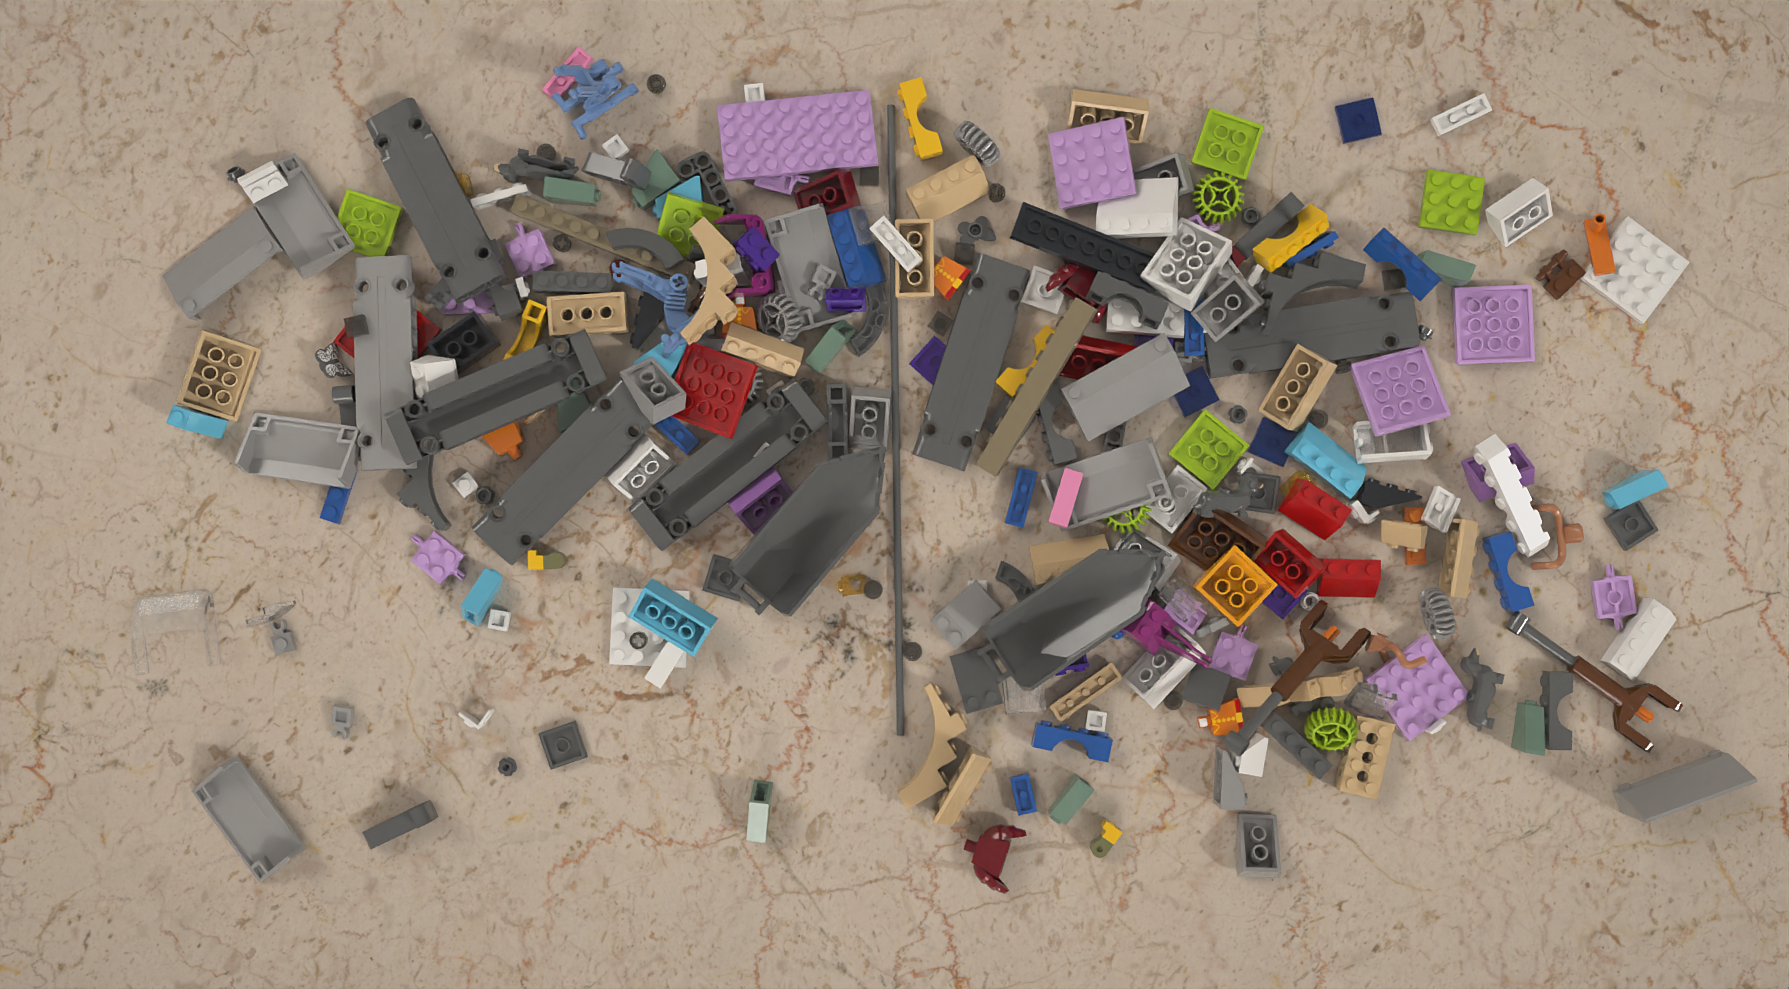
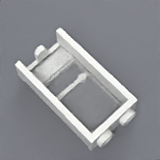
M1370 421L1356 422L1352 427L1357 464L1414 459L1426 460L1433 452V443L1429 439V423L1376 437Z

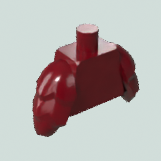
M1066 264L1059 267L1050 276L1045 287L1047 292L1059 286L1058 290L1070 299L1074 300L1077 297L1098 309L1091 321L1092 323L1099 324L1106 312V304L1102 306L1086 299L1097 272L1076 264Z
M999 824L984 831V834L979 836L978 842L966 840L963 850L974 853L971 863L974 864V872L981 883L986 884L991 890L1003 894L1009 891L1008 887L999 877L1010 848L1011 838L1027 836L1026 830L1017 828L1014 825L1004 826Z

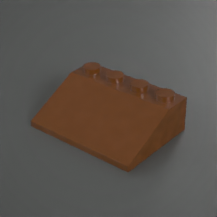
M1192 508L1168 544L1169 547L1207 571L1234 545L1254 561L1266 547L1267 537L1229 512L1215 509L1211 510L1214 514L1213 517L1205 518L1201 516V513H1193L1194 508Z

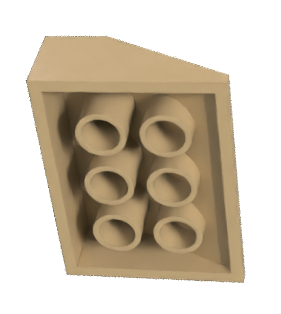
M201 329L176 400L177 404L237 422L262 349Z
M972 745L969 746L932 810L933 822L950 826L954 822H959L963 815V812H961L964 805H969L973 797L971 795L974 788H979L982 782V774L984 772L987 773L992 765L989 755Z

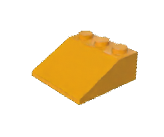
M1234 545L1192 585V588L1221 615L1226 617L1233 626L1239 627L1278 584Z

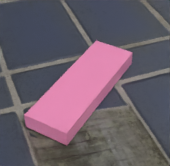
M578 46L565 61L564 65H581L587 69L594 59ZM554 74L542 91L551 99H553L552 96L555 93L563 97L577 80L574 76L557 77Z
M1068 468L1064 469L1048 523L1067 529L1084 473Z

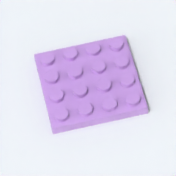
M1124 117L1048 134L1061 210L1137 194Z
M1531 285L1461 287L1452 289L1456 365L1535 361Z
M1424 345L1353 363L1349 366L1375 437L1448 418L1451 415Z
M1423 634L1402 650L1408 661L1425 656L1427 663L1413 669H1407L1401 666L1395 655L1364 678L1400 732L1409 742L1465 701L1468 693L1428 634Z

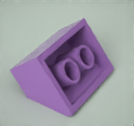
M1516 443L1507 445L1511 454L1508 458L1512 464H1516L1522 477L1519 479L1522 486L1534 484L1535 467ZM1474 457L1461 461L1470 490L1478 501L1481 502L1495 497L1497 491L1493 487H1489L1484 480L1486 468L1482 464H1478Z
M772 466L727 502L737 517L755 534L793 491Z

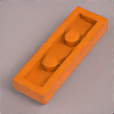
M1424 507L1402 508L1404 522L1425 525L1424 522L1420 521ZM1426 541L1424 549H1419L1418 552L1406 550L1407 547L1404 546L1405 565L1427 564Z

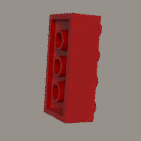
M1083 335L1059 376L1079 380L1138 346Z

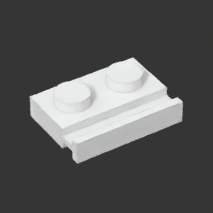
M273 161L237 178L238 183L243 187V190L253 203L288 186L286 179L274 165Z
M1435 486L1420 521L1434 529L1440 530L1441 533H1447L1461 499L1456 498L1452 493L1440 486Z

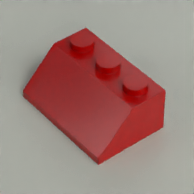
M1297 478L1277 511L1322 540H1326L1343 526L1353 509L1308 480Z
M1284 528L1274 532L1266 542V547L1254 560L1259 567L1295 599L1310 587L1327 568L1325 564Z
M1318 558L1327 568L1317 579V596L1375 598L1381 580V560Z

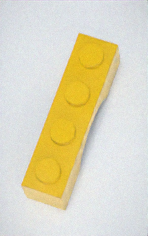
M922 77L899 83L900 90H897L899 101H903L905 106L902 112L904 119L909 120L910 126L907 129L910 138H914L915 145H913L915 157L919 156L920 161L942 155L943 150L938 133L926 130L921 126L917 118L919 107L927 100Z
M1312 204L1308 205L1296 215L1298 227L1291 235L1281 239L1266 238L1252 249L1255 262L1270 273L1279 268L1284 262L1296 255L1298 251L1310 244L1312 240L1329 228L1325 212Z
M530 299L528 300L521 317L522 323L519 334L511 349L506 352L503 360L536 347L548 319L546 306Z
M1047 324L1032 340L1036 351L1035 358L1040 350L1044 351L1047 344L1045 342L1051 333H1055ZM1034 358L1032 364L1024 369L1008 367L995 381V384L1010 398L1014 395L1017 396L1018 394L1015 392L1021 383H1025L1027 371L1031 366L1034 368L1037 360Z

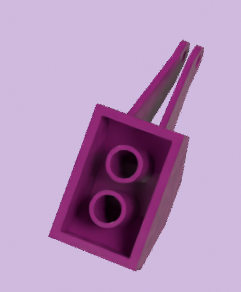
M1149 599L1146 602L1144 614L1120 630L1149 654L1155 655L1161 646L1208 669L1209 666L1205 662L1166 641V637L1170 635L1208 663L1213 661L1172 629L1176 623L1172 617Z

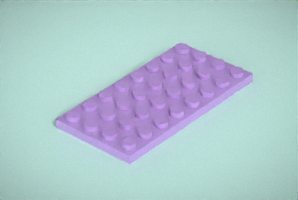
M869 90L717 105L725 182L878 166Z

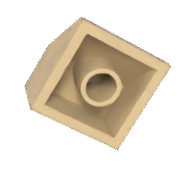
M1392 519L1382 520L1381 538L1383 543H1387V547L1399 548V545L1406 546V550L1414 552L1424 549L1428 525Z

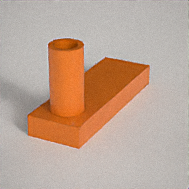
M1599 213L1593 219L1584 220L1583 222L1594 276L1612 274L1616 271L1606 226V217L1604 214Z

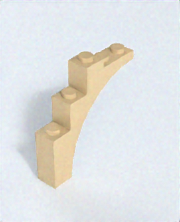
M705 217L689 229L694 239L701 246L707 264V285L704 298L691 322L680 332L683 339L689 345L697 342L706 330L716 325L718 320L725 324L732 321L738 313L735 304L726 296L727 293L735 289L738 282L735 276L725 267L731 264L738 255L735 248Z
M1353 666L1332 673L1307 677L1287 701H1281L1277 706L1288 702L1311 701L1319 697L1342 696L1350 693L1352 689L1364 685L1361 667ZM1276 682L1251 684L1237 688L1240 706L1260 707L1272 694L1271 688Z
M931 681L925 684L924 688L929 696L934 713L935 729L933 742L928 757L920 770L908 783L897 790V794L907 810L947 787L946 780L948 778L943 770L939 771L938 769L956 759V752L958 751L953 741L949 743L948 740L967 730L965 724L968 722L963 713L958 714L956 710L950 714L951 708L946 700L942 702L939 697L942 694L937 684L932 685Z

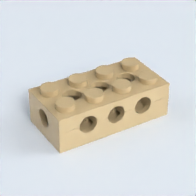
M625 292L547 297L549 336L553 338L567 337L583 329L586 330L588 336L630 333L628 295ZM611 309V316L605 318V311ZM588 311H592L591 318L586 319L585 314ZM569 312H572V313H573L572 319L569 320V321H567V320H566L567 314H568Z
M1351 713L1358 724V735L1355 738V743H1350V747L1345 746L1344 750H1342L1334 788L1339 791L1377 800L1395 724ZM1371 733L1370 740L1366 741L1367 735ZM1366 752L1367 756L1362 760V755ZM1362 771V776L1357 778V774Z

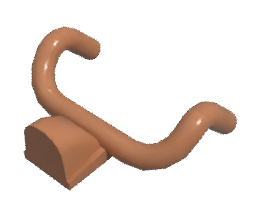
M1554 504L1530 505L1538 512L1551 511L1553 513L1558 545V557L1555 561L1532 562L1531 568L1532 570L1559 568L1565 562L1566 544L1579 543L1584 540L1582 525L1579 523L1563 525L1562 513Z
M1378 632V636L1371 634L1365 645V651L1367 652L1379 651L1384 663L1391 659L1387 650L1393 651L1401 666L1407 669H1413L1427 663L1425 656L1408 661L1398 645L1386 640L1385 638H1388V636Z

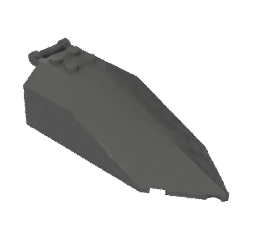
M881 445L873 449H866L843 455L839 458L821 461L727 565L740 578L730 591L734 594L737 593L755 609V613L758 615L770 604L784 616L791 617L879 514V500L883 487L884 459L887 448ZM744 583L764 599L761 604L741 588Z
M1098 549L983 624L981 627L989 643L976 652L979 656L983 657L995 675V680L998 684L1011 676L1023 691L1034 690L1144 614L1146 602L1152 594L1161 570V563L1163 558L1166 557V552L1164 550L1151 551L1149 549ZM989 650H994L1007 670L1006 672L1002 673L989 654Z

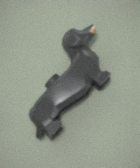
M518 148L517 156L512 158L509 164H496L493 170L503 175V178L508 182L516 183L519 176L544 180L545 177L569 180L579 170V167H574L575 158L564 157L563 162H555L539 155L529 156V150Z
M1242 474L1238 478V488L1233 491L1227 487H1219V490L1201 493L1197 504L1193 506V513H1201L1202 517L1210 518L1214 516L1211 510L1220 509L1229 513H1238L1239 517H1248L1245 510L1251 502L1252 491L1257 492L1258 489L1262 488L1263 483L1258 481V477L1253 474Z
M1473 648L1470 655L1461 660L1460 667L1474 679L1472 689L1468 691L1466 697L1468 701L1467 718L1469 723L1476 726L1477 732L1482 730V727L1493 729L1495 719H1487V710L1496 693L1495 684H1503L1505 675L1493 672L1489 666L1479 664V650Z
M1273 656L1272 660L1274 662L1270 663L1269 666L1275 676L1279 675V671L1283 675L1293 664V660L1290 657L1278 659ZM1329 696L1319 697L1311 701H1296L1290 704L1289 707L1293 715L1297 717L1299 712L1311 714L1318 711V708L1324 710L1325 707L1332 709L1335 707L1333 698Z

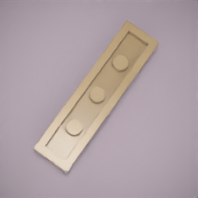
M1109 662L1054 701L1049 707L1061 722L1123 677L1113 663Z

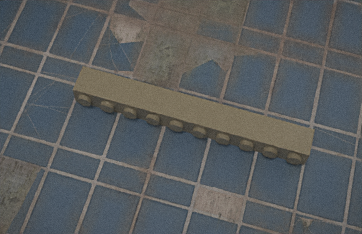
M517 194L510 210L515 216L669 277L675 274H683L687 278L688 284H693L695 279L694 269H696V264L684 260V263L666 269L661 261L645 249L624 248L614 251L606 236V231L610 230L520 194Z
M1077 297L1074 300L1071 299L1067 304V313L1057 321L1055 326L1058 328L1054 334L1051 333L1045 342L1047 346L1044 351L1040 350L1036 356V365L1034 368L1031 366L1025 375L1027 380L1024 384L1021 383L1015 392L1018 395L1014 401L1010 400L1005 409L1007 410L1006 415L999 418L996 423L997 430L994 434L991 433L986 440L988 445L985 450L981 449L976 457L978 460L976 465L995 477L1000 474L1098 309Z

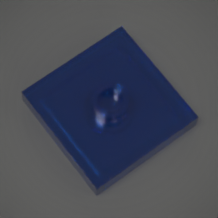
M1373 97L1334 107L1343 144L1382 135Z
M1203 366L1185 374L1190 386L1173 395L1184 418L1220 400Z
M1262 417L1247 452L1275 465L1284 467L1289 456L1284 451L1299 432L1288 430L1277 422Z

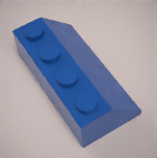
M864 209L843 210L827 215L849 289H864L886 282L885 273Z

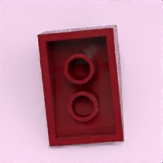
M839 169L793 190L798 210L823 203L827 216L843 210L862 208L851 171Z

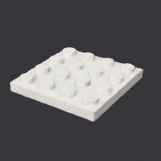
M1628 216L1624 218L1609 238L1616 269L1615 273L1594 276L1591 263L1585 270L1586 273L1580 279L1638 323L1644 324L1690 262Z
M1156 290L1153 296L1163 298L1169 305L1161 324L1155 330L1139 323L1138 313L1129 302L1120 299L1107 302L1106 332L1159 336L1165 333L1166 337L1183 338L1184 308L1174 304Z
M613 587L609 664L652 666L668 642L628 617L643 589ZM672 590L690 601V591ZM687 652L683 653L675 667H687Z

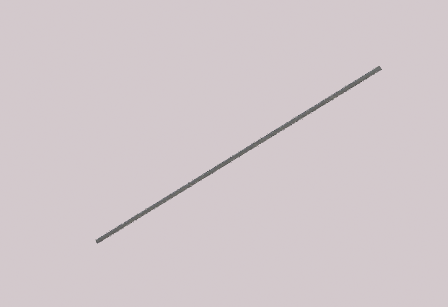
M890 104L887 105L889 222L895 227V105ZM889 252L897 736H904L898 299L895 297V257Z

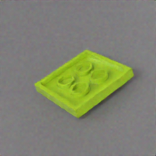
M1209 108L1191 164L1220 174L1225 172L1226 176L1232 174V178L1245 182L1264 125Z
M1427 170L1418 228L1477 235L1485 178Z
M347 189L337 219L355 245V248L351 251L368 257L388 256L404 208Z
M668 192L657 235L665 238L682 256L687 257L692 245L700 246L689 229L705 217L719 230L720 225H714V220L723 216L724 208Z
M1204 409L1169 451L1168 455L1211 490H1214L1250 445Z

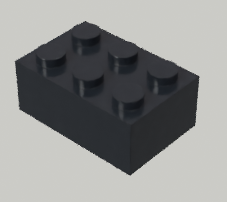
M473 311L427 343L435 356L455 359L458 375L502 345L481 314Z

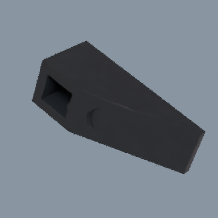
M644 292L643 296L640 295L638 306L640 311L634 319L636 330L635 333L631 334L630 344L636 350L640 348L665 318L664 302L647 292Z
M1368 478V481H1363L1356 498L1361 505L1371 508H1382L1422 499V496L1416 495L1417 491L1406 488L1405 491L1398 490L1397 485L1387 483L1384 486L1379 484L1380 481Z

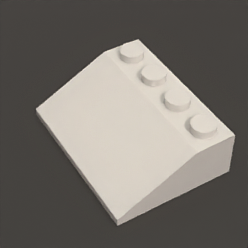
M1178 177L1135 179L1137 194L1098 202L1096 231L1114 238L1177 236Z
M1181 217L1177 223V236H1168L1140 277L1174 304L1192 312L1231 256L1232 240Z

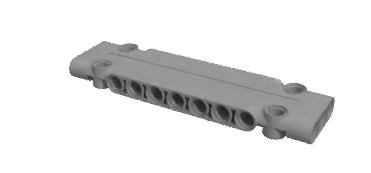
M398 255L356 258V281L353 287L357 293V299L353 302L356 424L360 431L357 442L361 447V471L417 469V462L410 465L405 464L384 416L385 413L404 406L411 400H418L410 365L411 361L418 359L416 300L412 296V293L415 291V284L412 281V257ZM406 282V287L401 290V284ZM368 284V289L363 292V286ZM415 405L412 408L413 415L419 413V405ZM369 437L372 438V443L370 446L367 445V439Z

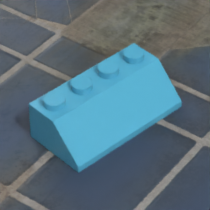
M1309 421L1305 423L1284 451L1343 498L1352 499L1363 484L1367 467L1364 464H1357L1355 457Z
M653 578L643 588L628 616L693 657L696 656L718 620L717 617Z

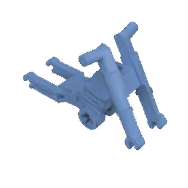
M604 59L598 60L589 69H585L581 65L564 64L560 68L555 67L553 69L557 77L574 76L579 83L575 90H569L568 93L571 98L565 101L558 93H555L552 98L560 106L563 113L584 102L583 108L587 112L571 123L581 140L587 137L583 125L589 121L592 122L627 97L639 92L635 84L632 83L605 102L607 97L618 91L622 86L616 75L624 71L620 62L615 63L611 69Z
M622 261L619 263V268L616 267L615 263H612L613 279L616 283H623L642 290L664 302V315L667 327L673 332L670 337L667 334L661 336L664 343L662 357L668 358L679 346L686 343L680 332L695 316L693 314L689 318L685 312L686 297L688 295L687 278L683 274H675L666 280Z

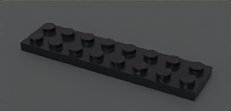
M1026 202L1022 203L1010 236L1011 239L1091 271L1108 273L1113 278L1126 281L1129 285L1137 289H1144L1152 295L1156 292L1154 287L1140 277L1154 257V253Z

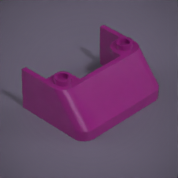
M728 214L714 220V225H745L747 231L750 227L754 226L770 243L765 222L758 215ZM773 263L765 271L758 272L753 270L752 288L734 289L732 292L727 293L726 296L728 298L766 297L768 294H773L775 291Z

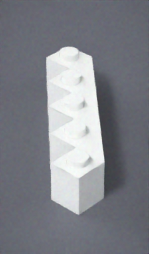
M1494 434L1475 446L1474 459L1478 464H1482L1486 468L1484 480L1489 487H1493L1497 491L1495 503L1498 508L1507 513L1506 526L1518 536L1516 540L1518 551L1529 558L1546 547L1550 537L1546 531H1542L1539 525L1542 523L1538 511L1530 506L1531 496L1527 488L1519 482V479L1522 477L1516 464H1512L1508 458L1511 455L1509 449Z

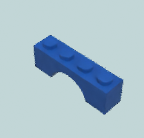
M1386 228L1380 230L1363 249L1376 262L1387 261L1398 266L1406 277V289L1419 301L1442 280L1441 277Z
M1504 531L1482 538L1484 542L1482 547L1484 552L1488 554V566L1494 574V585L1500 593L1502 608L1507 612H1515L1534 606L1529 587L1516 584L1508 574L1507 565L1509 558L1517 551L1512 532Z
M1041 720L1040 723H1035L1031 745L1034 748L1052 751L1063 740H1076L1084 745L1089 759L1109 762L1113 739L1108 737V733L1097 732V734L1089 733L1090 730L1085 728H1078L1077 731L1072 730L1069 725L1060 724L1058 727L1053 726L1050 721Z

